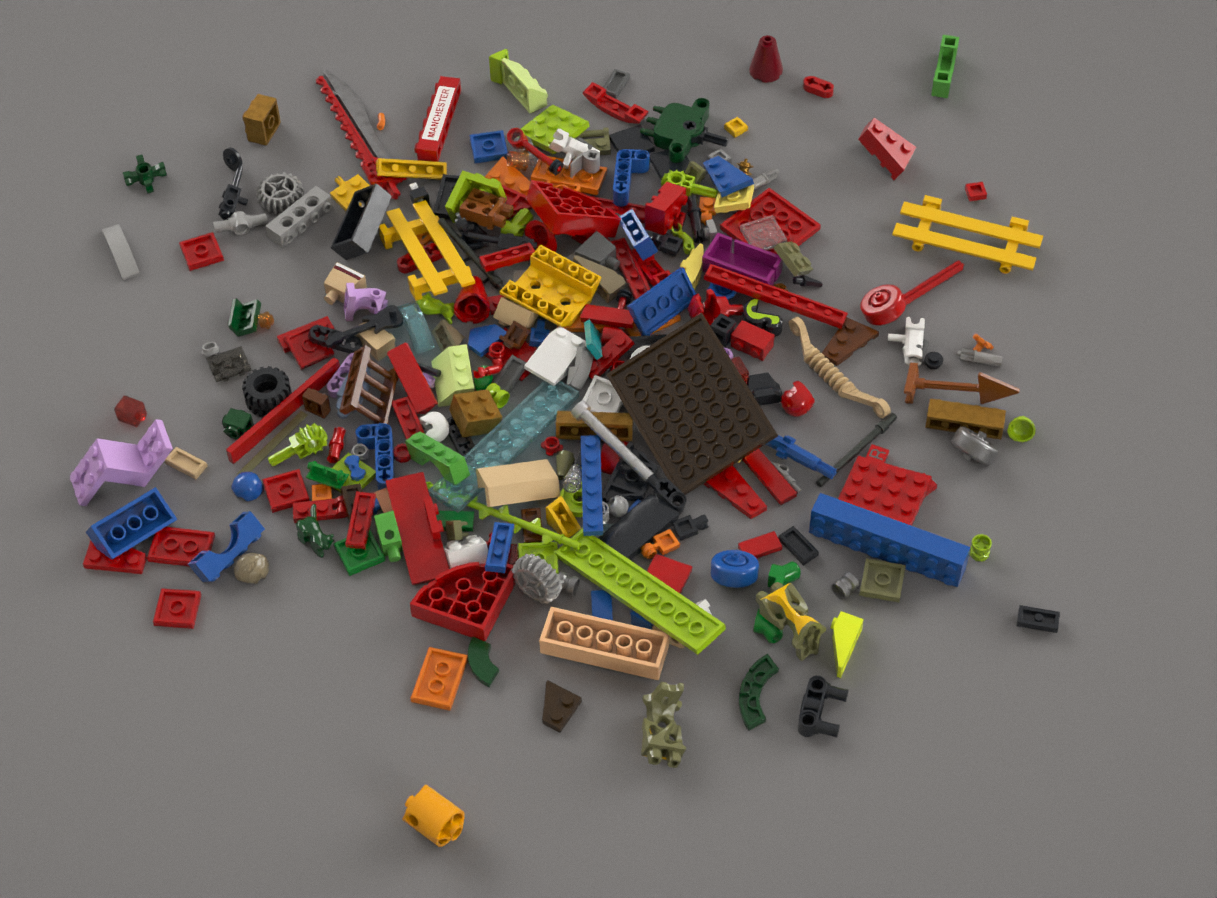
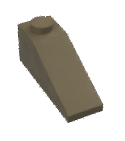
M574 256L573 262L601 276L596 292L607 303L616 298L619 290L625 289L626 282L624 278L614 270L580 256Z

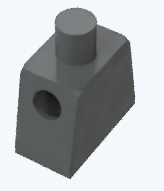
M597 231L575 250V256H580L613 270H616L620 265V261L616 259V247Z

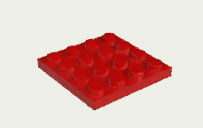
M771 188L766 189L753 199L750 208L737 211L720 224V230L732 239H737L777 254L774 247L778 243L792 241L800 246L821 229V224Z
M858 456L838 499L912 526L930 486L932 476Z

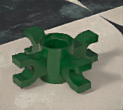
M143 155L136 156L138 162L135 168L136 171L122 172L126 186L139 181L141 185L145 186L147 194L154 192L152 186L154 177L167 176L164 162L151 167L149 163L144 161Z

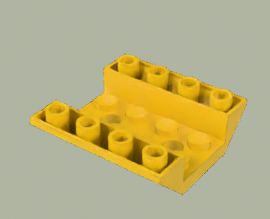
M540 245L530 256L529 268L516 282L509 280L500 290V294L554 324L566 327L571 326L580 316L585 305L591 303L601 281V276ZM534 285H536V286H539L540 288H539V289H538V288H537V289H532L531 287L534 286ZM562 302H569L570 305H565V306H564V305H562L561 303H562Z

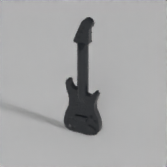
M395 305L387 306L375 315L362 317V322L367 323L341 333L338 331L326 340V347L331 348L333 345L342 342L343 339L372 328H376L374 329L375 334L384 329L398 328L403 325L402 314Z

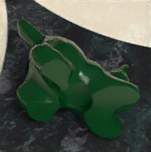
M312 504L310 509L311 517L307 516L296 523L297 536L303 544L310 542L311 548L317 556L323 558V550H329L332 542L335 541L332 539L334 534L325 535L321 531L317 520L316 504Z

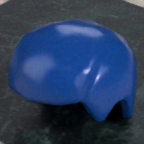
M241 472L234 478L231 485L236 497H242L245 501L257 499L262 494L264 488L258 475L253 472Z

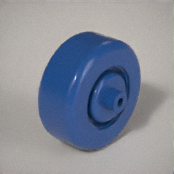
M726 550L717 553L711 560V577L722 586L742 588L752 585L758 579L759 561L748 552Z

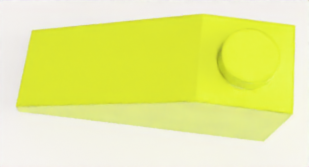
M840 611L838 618L834 617L830 628L833 629L836 673L839 678L842 677L854 650L864 621L862 618Z

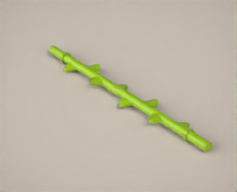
M441 480L436 485L430 481L426 482L430 492L448 498L449 507L452 509L461 503L478 510L479 519L481 520L491 515L514 524L515 534L524 528L541 535L544 545L554 540L558 544H564L577 550L581 547L580 542L565 537L564 534L560 535L542 528L540 518L527 522L510 515L508 505H503L497 510L477 501V493L464 497L446 490L445 480Z

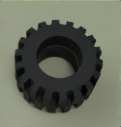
M263 366L259 370L254 369L252 370L253 373H248L247 378L243 380L242 390L247 408L252 410V413L255 415L257 413L261 417L267 415L292 393L288 376L277 367L273 369L272 366L267 368ZM266 390H273L269 393H262Z

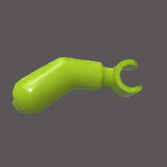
M678 223L679 231L675 232L672 226L671 233L673 236L683 239L684 253L690 255L692 249L695 248L694 240L682 231V225Z

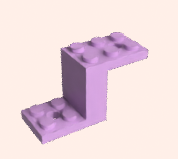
M155 419L137 445L98 438L95 440L70 475V480L80 506L88 505L104 481L142 487L147 485L173 449L162 420Z

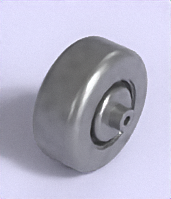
M960 427L951 440L952 444L964 453L963 457L968 461L974 459L981 464L990 465L998 454V449L985 439L987 435L981 431L977 434L968 428Z

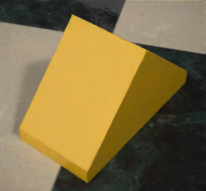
M562 496L546 507L547 524L560 535L564 534L565 537L570 538L581 529Z

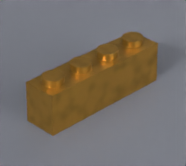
M930 399L925 428L956 433L960 427H965L977 434L981 431L987 435V438L1001 440L1006 410Z
M557 411L556 438L581 440V436L597 435L583 420L577 421L570 414L571 411ZM591 412L620 441H632L633 419L629 413Z

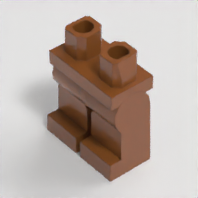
M473 188L460 206L459 214L461 218L465 217L466 221H473L482 227L493 230L495 226L500 228L505 226L506 217L510 218L513 214V206L506 204V198L498 197Z

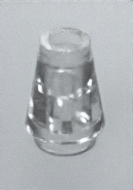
M574 464L562 480L565 491L575 493L581 488V466Z

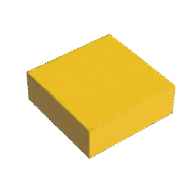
M736 117L725 123L724 129L736 138L748 131V126L740 118Z

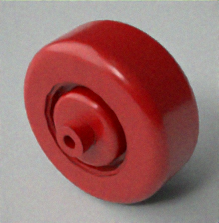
M890 284L873 288L863 297L860 304V309L866 321L877 326L895 321L906 308V300L901 290L897 286Z

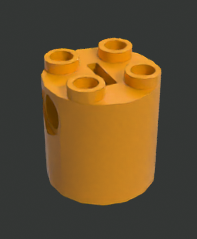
M424 785L415 797L411 795L405 802L407 809L402 820L438 847H443L451 840H456L461 834L465 818L464 811L428 785Z

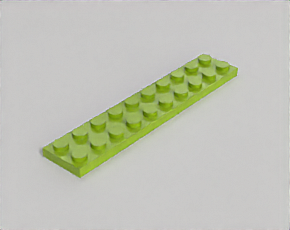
M583 528L570 538L581 543L579 550L563 544L555 551L559 560L697 655L726 630L723 622L597 537L583 536Z

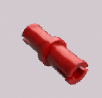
M342 427L334 428L332 440L329 442L330 449L327 461L332 464H336L339 461L340 453L344 449L343 440L346 430Z

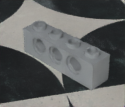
M317 186L312 188L265 226L268 238L282 248L291 243L294 238L303 233L309 226L317 222L319 218L333 208L331 195Z

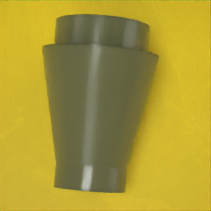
M560 451L556 456L557 476L562 481L568 479L575 461L574 454L570 451Z

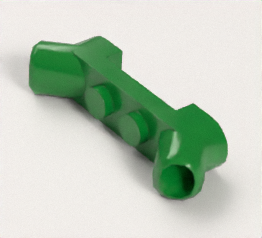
M791 561L783 566L772 564L768 575L767 587H771L776 582L785 586L798 580L801 571L797 563ZM758 609L753 632L763 634L768 643L774 644L779 642L783 637V629L780 630L759 613L760 609Z

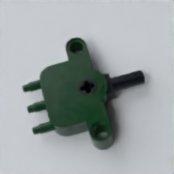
M706 98L696 99L692 107L679 103H670L665 108L653 106V111L661 114L659 119L654 117H647L646 119L647 122L655 125L654 130L640 129V133L653 137V142L657 147L665 150L669 149V160L673 163L682 162L692 147L700 144L703 145L704 141L724 147L727 146L729 141L727 137L708 132V127L704 126L709 118L710 102Z

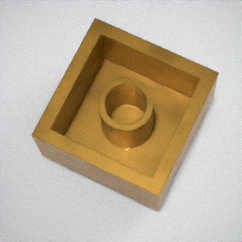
M257 94L255 99L251 101L248 110L244 112L242 119L249 142L267 146L281 123L276 98Z
M489 390L453 395L449 411L462 437L498 432L502 415Z

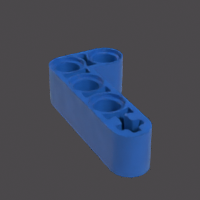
M622 149L617 152L613 183V203L616 206L623 207L629 203L632 173H646L649 171L650 154L648 151Z
M386 423L360 425L355 431L357 444H364L368 449H375L376 481L379 491L387 488L384 479L390 480L395 478L392 429Z

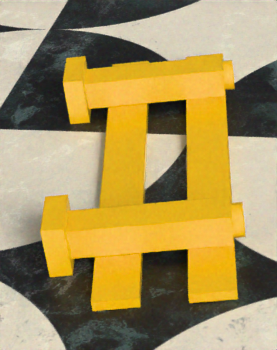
M925 195L922 206L904 201L900 214L921 219L918 228L896 223L892 236L912 240V249L914 251L920 252L923 250L924 245L928 244L1000 262L999 270L1005 274L1011 271L1012 266L1033 271L1036 257L1016 253L1019 244L1040 249L1043 235L1027 232L1029 220L1012 216L1009 227L941 211L942 199ZM932 222L1008 242L1004 250L929 230Z
M426 200L413 204V208L420 219L407 222L400 208L386 212L393 227L387 228L385 224L379 226L380 240L385 249L393 248L392 242L401 240L423 276L418 279L415 274L408 276L409 290L415 301L422 299V293L429 291L434 296L448 292L446 286L459 283L461 287L475 284L470 267L466 266L446 232L438 223L439 217L435 216ZM428 232L450 269L437 272L416 235Z

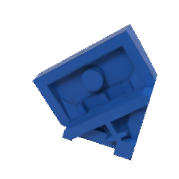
M496 324L470 329L469 350L482 357L489 352L492 343L503 342L499 336H505L507 332Z

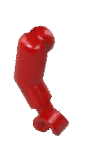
M502 359L492 360L493 366H487L486 368L478 367V371L473 370L474 378L477 379L485 377V375L489 376L499 373L504 367Z

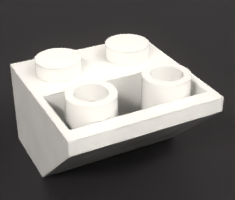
M471 535L466 537L464 541H449L446 543V546H443L449 569L471 562L486 563L488 548L486 542L480 536Z

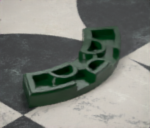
M768 653L749 668L740 686L739 709L748 731L766 722V717L760 705V694L766 682L779 672V668Z

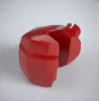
M712 289L706 290V300L704 303H701L699 293L692 296L688 312L691 319L702 313L709 325H711L720 314L727 317L731 315L742 316L743 313L740 312H743V305H730L725 296H716Z

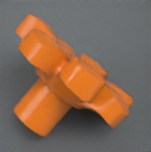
M975 333L973 335L977 343L973 348L974 351L980 352L983 348L990 350L994 348L991 343L985 341L978 334Z

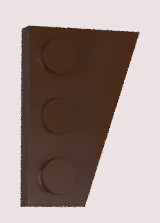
M847 317L842 329L837 330L822 354L825 358L829 359V363L838 366L852 356L854 351L866 346L867 342L872 338H877L879 331Z

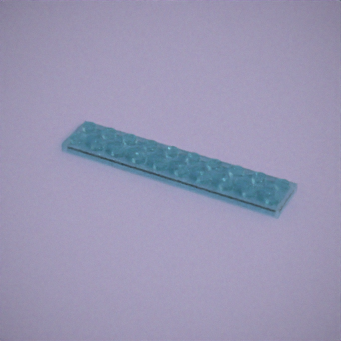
M543 381L464 456L470 476L457 485L450 483L442 477L428 490L429 495L459 513L484 489L478 488L476 469L510 464L556 420L557 411H565L579 398V391L561 381L555 386Z

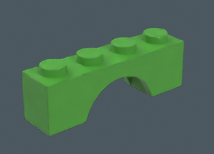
M942 36L931 96L948 98L959 37Z
M418 432L405 441L413 461L420 465L431 461L441 472L443 478L450 483L457 485L470 476L464 456L426 434Z

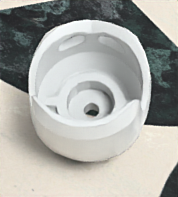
M430 412L420 417L421 426L427 432V436L438 442H442L448 436L449 423L444 415L439 412Z

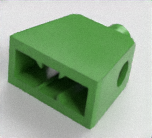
M394 511L374 515L376 532L383 555L388 556L390 562L399 561L401 559L400 553L403 550Z

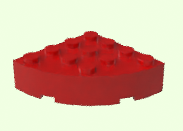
M535 180L530 182L526 200L552 234L591 237L597 231L605 238H615L621 218L610 208L604 209L601 207V202L567 187H563L562 190L553 187L552 183Z
M471 562L455 566L434 577L435 580L427 586L424 585L410 602L412 617L471 638L476 637L486 642L516 584L513 578L514 574L512 573L513 565L507 564L505 573L485 571L486 563Z

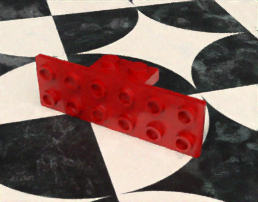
M419 472L386 480L411 584L417 585L435 580L434 577L449 570L440 534V532H444L441 520L437 521L436 515L439 514L437 503L433 504L424 473Z

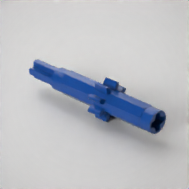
M778 435V437L766 444L777 451L776 456L781 459L789 457L830 479H833L837 473V469L826 464L816 455L794 444L796 439L789 435H785L784 438Z

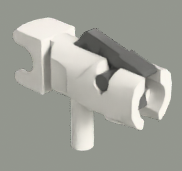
M561 129L556 130L553 135L555 139L549 145L550 149L558 153L561 151L566 153L563 161L564 169H568L571 159L578 157L588 150H596L600 153L599 150L581 137L574 139L569 137V133Z
M907 317L905 335L888 333V341L902 342L904 344L902 350L905 363L910 365V362L918 363V366L921 365L929 342L923 338L924 318H921L918 324H913L911 318Z

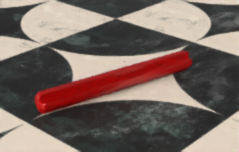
M957 260L903 294L906 305L963 270L964 264Z

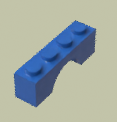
M251 511L242 512L229 525L231 540L223 552L216 554L210 550L201 551L188 563L189 567L202 582H213L221 575L220 572L224 568H229L234 563L233 559L245 553L248 550L247 546L251 542H256L262 536L261 533L265 528Z

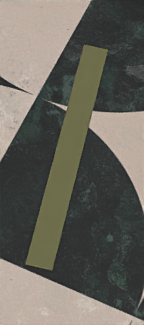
M300 411L237 474L251 472L308 414Z

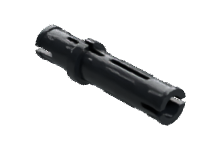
M692 195L693 201H691L690 196L687 200V214L690 217L694 242L699 243L698 237H700L702 243L705 237L701 224V209L698 207L697 196Z

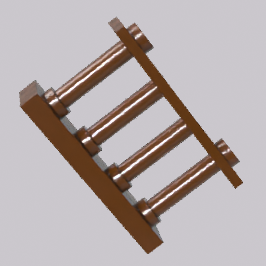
M364 345L353 354L339 412L346 415L356 410L372 420L374 424H388L395 387L399 377L394 368L388 371L370 359L371 348ZM367 366L385 377L383 384L367 374ZM363 381L381 392L380 399L363 389ZM360 396L377 406L376 414L359 404Z

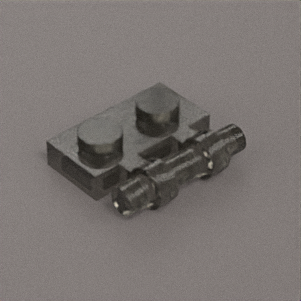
M242 346L206 358L215 382L222 380L225 382L231 377L243 376L246 372L252 371Z

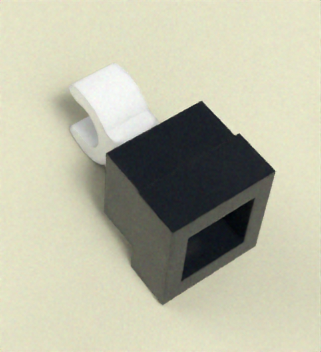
M416 182L409 184L411 191H409L411 202L414 204L426 200L430 206L429 194L425 188H418Z

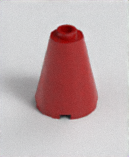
M473 276L475 284L461 288L454 303V313L462 322L467 323L469 321L477 324L488 318L491 307L481 278Z

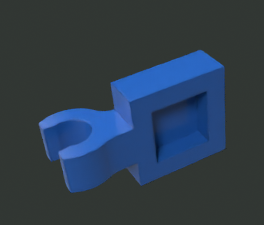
M538 319L537 328H531L529 346L539 347L549 335L550 330L544 329L545 320Z

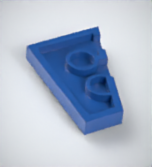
M720 156L703 162L705 170L721 197L754 184L751 177Z

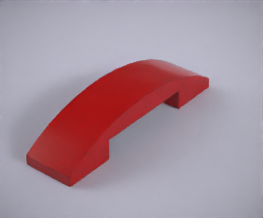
M594 82L583 91V95L598 109L611 117L627 123L639 124L649 112L636 104L630 107L607 95L606 89Z
M636 249L631 250L644 277L653 286L671 274L669 270L664 271L655 260L654 254L643 261Z

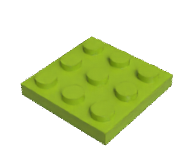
M552 104L522 127L521 130L527 136L529 143L552 154H556L557 152L550 149L549 145L555 139L553 135L557 129L569 133V137L575 139L590 126L589 121Z

